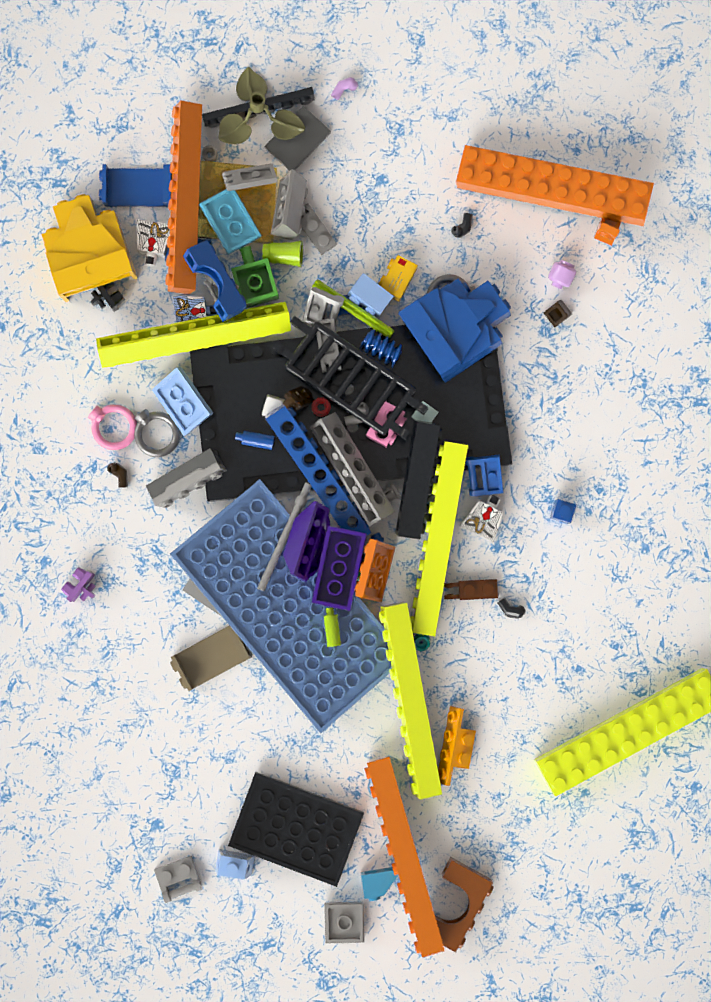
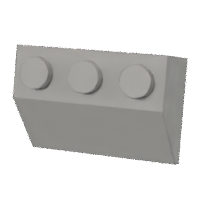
M291 169L279 181L271 235L293 240L301 233L302 224H300V220L305 212L303 202L308 194V188H306L307 180L296 170Z

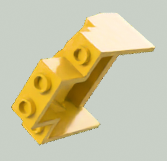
M85 194L78 195L71 201H60L57 205L52 206L59 228H49L41 235L58 295L65 302L69 301L68 296L132 276L134 280L138 279L118 216L114 210H104L97 216L93 200L89 195Z

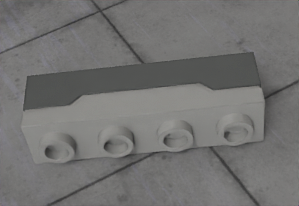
M210 448L147 484L146 488L155 506L167 508L173 505V501L178 498L183 499L189 496L190 491L206 486V482L211 479L216 480L220 478L222 473L227 470L217 450Z

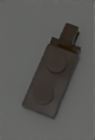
M300 386L288 391L284 395L286 400L282 403L286 408L293 407L297 411L309 406L314 399L308 388Z

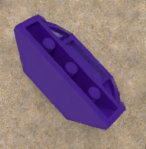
M317 501L312 502L294 519L283 553L290 574L302 581H308L310 577L318 572L327 527L330 526L329 508Z

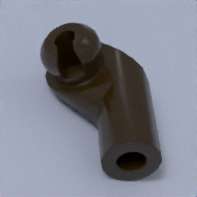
M110 463L107 466V471L118 478V488H127V470L119 463Z

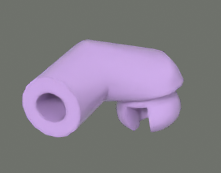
M351 77L339 81L331 96L339 100L344 90H356L358 82Z

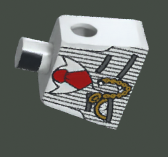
M137 219V251L139 254L145 255L144 265L155 267L157 257L165 258L168 251L167 239L170 236L168 224Z
M490 495L486 504L478 501L462 521L460 527L493 543L503 512L496 509L501 499Z

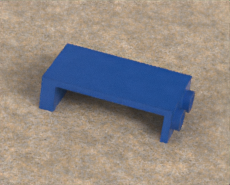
M102 164V170L99 171V180L102 182V189H99V200L102 201L104 206L168 207L169 200L171 199L169 183L172 180L170 164H163V169L108 168L106 164Z

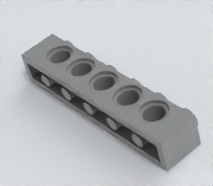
M336 412L321 418L310 426L311 431L368 526L370 527L394 513V508Z

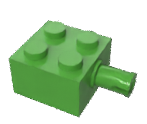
M251 246L239 249L244 265L231 268L235 284L239 286L237 290L246 300V308L279 299L268 258L255 262Z

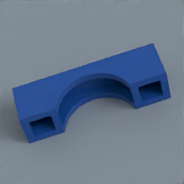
M208 240L188 248L183 257L191 271L208 275L218 287V298L213 307L222 322L242 313L247 307L246 300L238 292L234 280L227 274L224 263L218 259L215 248L209 244Z

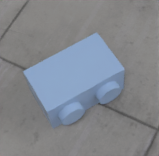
M364 273L347 294L350 297V301L356 305L360 304L365 308V311L377 318L394 297Z

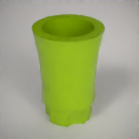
M303 241L263 244L262 258H268L271 264L302 267Z

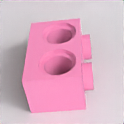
M385 401L374 421L383 426L387 420V414L393 412L395 406ZM404 411L401 412L395 421L401 427L407 419L404 417ZM370 427L366 437L387 448L388 444L392 445L397 435L389 429L388 436L381 439L377 436V432Z

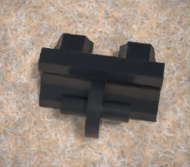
M114 282L97 287L101 294H98L96 290L91 292L94 297L91 300L93 306L99 304L101 309L106 307L103 301L106 300L114 312L119 309L117 306L125 298L119 290L109 295L107 290L115 285Z

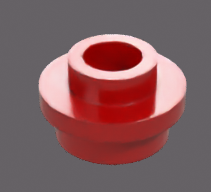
M317 398L313 401L312 412L316 416L324 417L329 414L331 405L327 399ZM323 404L325 406V409L323 411H319L317 408L318 405Z

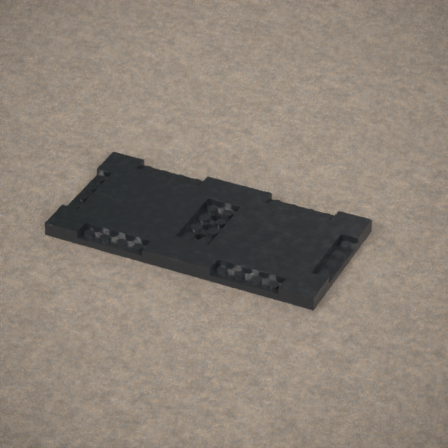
M406 325L391 326L394 333L388 339V344L394 340L395 348L400 344L402 345V353L393 368L391 367L392 361L385 364L386 357L378 360L379 353L374 357L371 356L372 349L366 353L365 345L360 349L416 388V392L413 395L415 399L420 402L424 401L438 411V414L432 421V423L439 424L440 429H442V437L437 442V448L440 445H444V441L468 445L466 457L499 455L501 466L512 465L497 354L498 348L446 383ZM373 328L339 331L336 333L359 349L364 338ZM375 330L374 336H377L379 332ZM317 334L294 364V366L302 371L306 369L319 350ZM305 336L276 341L294 353ZM276 341L235 346L224 345L190 351L193 385L213 412L211 416L199 425L202 453L210 448L217 450L227 470L222 473L220 478L216 480L211 479L206 482L207 502L236 499L259 479L272 494L302 491L305 483L310 484L265 419V416L262 415L268 394L286 400L284 395L288 391L300 386L308 388L314 400L325 398L330 402L331 410L328 415L336 412L377 482L405 478L415 420L412 418V415L416 411L407 404L403 409L405 412L404 417L407 419L402 427L409 431L411 435L406 441L397 435L392 445L388 444L386 448L366 437L370 427L363 422L358 423L359 428L356 432H350L344 417L352 414L346 412L345 409L286 370L285 364L288 359L272 348ZM338 344L340 353L343 347ZM349 353L341 364L342 370L335 372L326 388L335 393L359 358ZM321 361L310 375V377L318 382L326 373H322ZM365 363L350 384L354 388L353 393H344L341 398L348 403H352L375 369ZM383 374L380 375L362 401L367 404L369 411L391 381ZM397 385L386 402L396 407L407 391ZM312 403L297 411L294 409L297 414L295 419L298 423L302 422L308 430L305 433L307 437L315 440L318 445L316 450L320 455L324 454L329 461L310 429V426L324 417H318L312 412ZM320 404L317 408L319 411H323L325 406ZM390 412V413L387 414V416H386L387 419H388V417L390 416V414H391L392 412ZM286 421L283 423L282 428L284 430H291L293 423ZM244 431L275 436L273 449L269 450L243 445L242 441L235 440L236 432L243 433ZM377 432V436L384 439L388 436V432L386 435H381ZM297 437L293 441L295 446H301L304 443V439L301 437ZM311 453L306 454L304 460L307 462H312L315 459V456ZM438 456L437 459H434L433 467L436 468V464H440V456ZM329 461V464H327V466L332 471L334 467ZM467 465L464 466V471H468ZM475 465V468L481 469V465ZM319 469L315 472V476L322 478L326 472L323 469ZM339 479V484L343 486V482L341 481V479Z

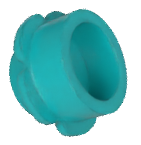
M416 634L414 636L417 651L423 652L430 647L431 643L428 635Z

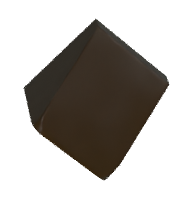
M559 300L547 309L544 315L555 328L569 318L572 312L562 300Z

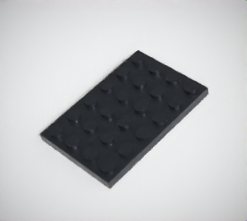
M255 772L228 846L337 887L364 812Z

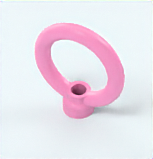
M115 404L103 408L96 406L88 416L92 420L91 428L94 439L106 449H123L129 446L135 439L134 431L137 421L134 414L124 406ZM111 412L123 414L130 424L128 436L116 443L105 440L99 430L100 422L106 414Z

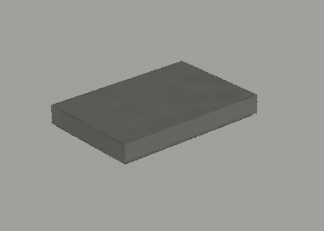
M304 106L296 115L303 122L305 131L289 140H281L274 136L265 145V149L289 171L291 169L296 170L331 133Z

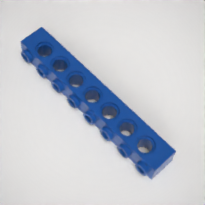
M282 404L267 414L265 419L321 501L329 508L330 514L341 529L366 533L367 536L372 532L364 517L359 513L355 502H352L348 497L350 494L344 485L341 487L338 480L340 477L334 469L332 471L327 466L329 461L325 455L318 453L316 450L318 445L315 440L307 437L305 433L308 430L302 422L298 423L295 419L297 414L292 407L286 408ZM290 421L293 423V428L291 430H284L282 428L283 423ZM297 437L303 438V445L295 446L293 444L294 439ZM306 454H313L315 459L312 462L305 461L304 457ZM319 469H323L326 472L322 478L315 476V472ZM329 485H334L336 491L334 493H327L326 488ZM339 501H345L347 503V506L344 509H339L336 507ZM350 517L357 518V522L352 525L348 524L347 520Z

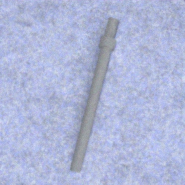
M308 483L304 484L300 495L294 501L293 511L257 587L261 591H265L289 538L294 519L300 514L302 507L305 508L308 501L306 500L312 488Z

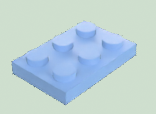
M181 367L174 369L152 389L184 436L190 434L213 414Z

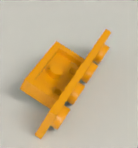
M450 706L447 714V725L444 732L438 768L440 784L450 786L453 767L469 769L476 734L475 730L461 728L464 709Z

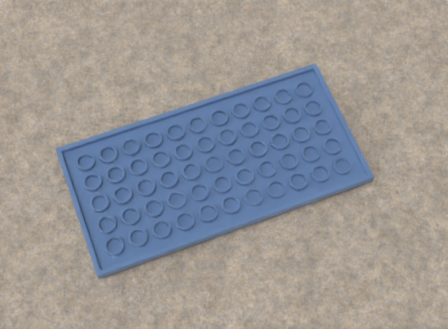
M259 479L172 551L170 555L319 733H322L390 673L389 670L392 669L391 661H388L386 656L388 645L384 641L382 634L385 629L361 599L354 595L351 611L334 608V615L338 614L341 646L327 647L324 616H327L326 608L332 607L312 603L318 572L310 577L308 581H302L291 575L283 556L285 547L265 591L257 589L290 517L289 513Z

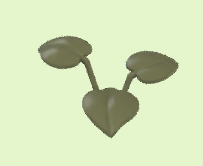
M247 67L240 75L236 85V93L240 100H250L247 116L244 121L238 114L225 116L219 126L218 138L227 144L245 142L252 132L251 127L246 124L251 113H261L263 110L266 111L270 120L273 121L271 125L272 133L281 140H289L305 131V126L301 119L289 110H278L275 118L272 116L268 106L265 105V95L267 93L265 80L250 67Z

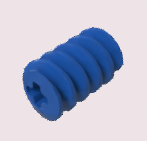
M372 329L364 338L359 349L365 345L366 353L372 349L371 356L374 357L379 353L378 360L386 357L385 364L392 361L391 367L393 368L402 353V345L400 344L395 348L394 340L388 344L389 337L381 340L382 333L374 336L375 329Z

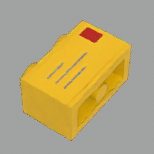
M397 255L396 259L392 258L388 264V274L386 276L383 275L378 284L394 296L392 299L400 302L418 265Z

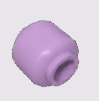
M564 260L555 262L548 275V278L553 281L551 285L562 289L563 286L570 287L576 275L575 265Z

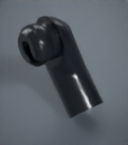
M464 213L462 224L452 227L451 233L454 237L461 238L470 232L473 214Z
M505 598L497 602L505 616L509 618H522L526 612L525 608L521 605L519 607L510 606Z

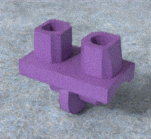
M78 567L72 575L79 580L76 587L67 581L61 588L63 593L68 596L66 599L70 602H75L82 592L84 593L80 596L81 600L85 601L88 596L94 598L95 594L92 590L96 586L93 583L87 588L86 586L95 574Z

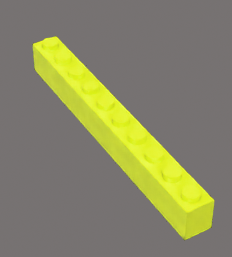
M285 301L244 309L242 313L222 322L219 315H213L96 338L102 368L217 345H226L237 341H246L252 338L282 334L291 331V324Z
M444 441V445L439 447L438 456L441 457V462L436 464L435 470L438 480L437 483H433L432 494L435 497L434 502H430L428 511L432 515L431 520L426 522L425 532L428 533V538L423 540L422 551L425 552L424 559H420L419 570L422 573L421 578H417L415 589L418 590V596L413 598L412 604L415 614L410 616L413 633L434 637L436 634L468 445Z
M405 602L380 606L379 618L381 623H384L385 629L382 632L383 639L388 645L386 656L388 661H391L392 667L389 672L391 680H394L395 683L393 694L395 699H398L399 705L396 708L397 715L402 721L400 732L402 738L405 737L404 753L409 759L407 770L409 776H412L413 781L411 783V791L420 800L442 795L408 605Z

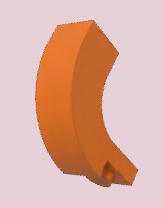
M601 218L594 238L612 246L619 234L621 222Z

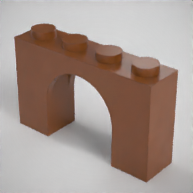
M450 857L441 873L442 878L459 886L467 893L468 906L466 911L456 919L445 920L436 915L435 918L443 946L456 953L458 948L461 949L466 941L464 936L467 931L472 930L475 924L474 918L477 913L480 914L483 910V901L486 896H490L494 886H492V880L487 876Z

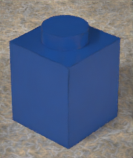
M560 499L555 500L550 519L566 524L571 523L577 504Z

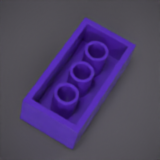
M332 526L327 527L312 603L351 611L367 537L366 533Z

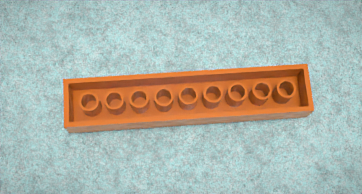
M468 145L464 147L456 179L457 188L643 227L654 185L652 182Z

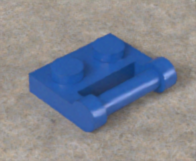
M499 455L466 457L465 465L468 466L470 496L504 493ZM475 465H481L482 488H479L477 484Z

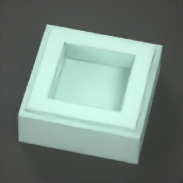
M422 401L423 404L428 406V411L425 415H422L416 410L412 418L419 421L432 422L438 411Z

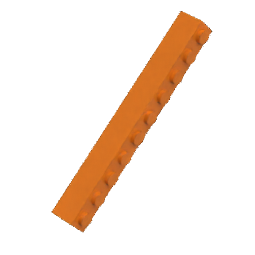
M180 100L172 109L174 124L171 129L173 143L170 153L173 155V159L170 164L172 180L169 183L171 199L168 203V209L171 212L168 219L170 236L167 239L169 255L166 259L168 274L166 275L165 283L168 285V292L191 294L196 290V273L191 271L183 255L188 248L197 245L202 104Z
M390 757L367 763L368 767L364 769L367 779L371 778L373 786L370 787L372 797H377L379 804L375 806L377 815L383 818L384 824L380 826L383 836H388L389 844H386L388 854L394 857L395 863H392L394 875L398 874L400 882L397 883L400 895L404 894L406 902H403L405 914H410L411 921L408 922L411 934L415 933L417 941L414 942L416 953H421L423 958L443 952L445 949Z

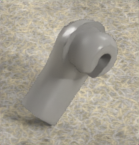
M361 402L357 409L367 415L369 408L366 403ZM353 415L344 417L346 426L362 423L361 420Z

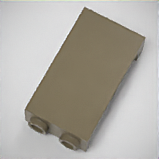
M229 625L173 655L170 664L175 672H179L181 676L179 681L182 687L190 691L250 659L251 655L244 642Z

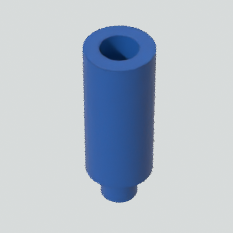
M244 431L243 433L236 432L235 440L242 441L243 445L269 450L273 449L275 436Z

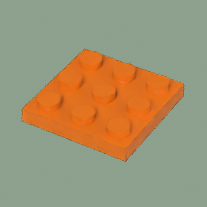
M373 539L369 540V543L365 546V560L360 566V579L355 586L356 597L382 603L395 546Z

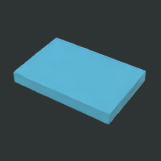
M225 189L199 204L228 255L262 236L236 190L227 191Z

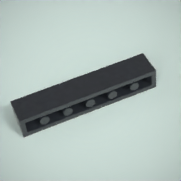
M414 420L395 530L397 536L421 539V534L424 535L426 524L423 522L424 516H427L429 511L427 499L432 494L430 482L431 478L435 476L434 459H437L439 454L437 442L442 437V429H440V425L437 423Z

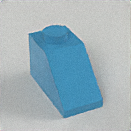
M392 867L361 872L364 899L369 898V901H376L380 899V896L386 894L398 877V874L394 875Z

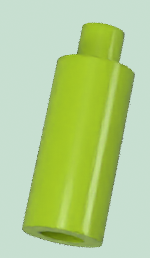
M333 607L326 608L327 616H324L327 647L341 646L338 614L334 615Z

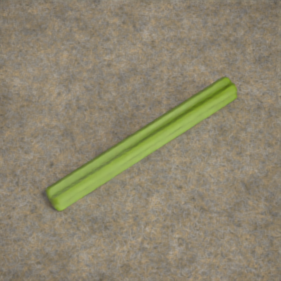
M319 279L313 283L312 288L316 287L334 296H342L344 303L341 308L377 332L382 333L383 336L390 338L393 335L394 330Z

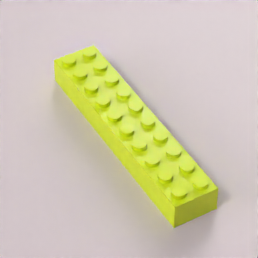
M701 668L535 758L534 761L552 794L555 797L710 713L711 675L708 669Z

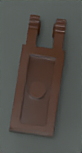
M497 579L444 583V588L459 587V594L444 595V600L498 598Z

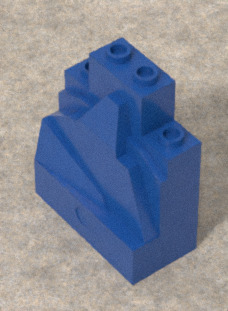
M458 278L441 289L436 288L398 312L404 324L408 327L445 383L502 345L500 338L503 336L499 329L494 327L511 316V306L506 299L502 300L498 294L501 292L495 283L491 285L489 281H486L470 292L471 290L466 282L461 283Z

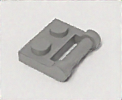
M313 287L310 290L302 321L313 325L315 321L324 320L329 303L333 305L329 319L334 318L335 326L337 327L336 320L340 307L343 306L344 298Z
M192 856L154 870L165 903L171 902L173 898L194 890L196 892L203 890ZM192 877L193 883L172 891L168 890L167 886Z

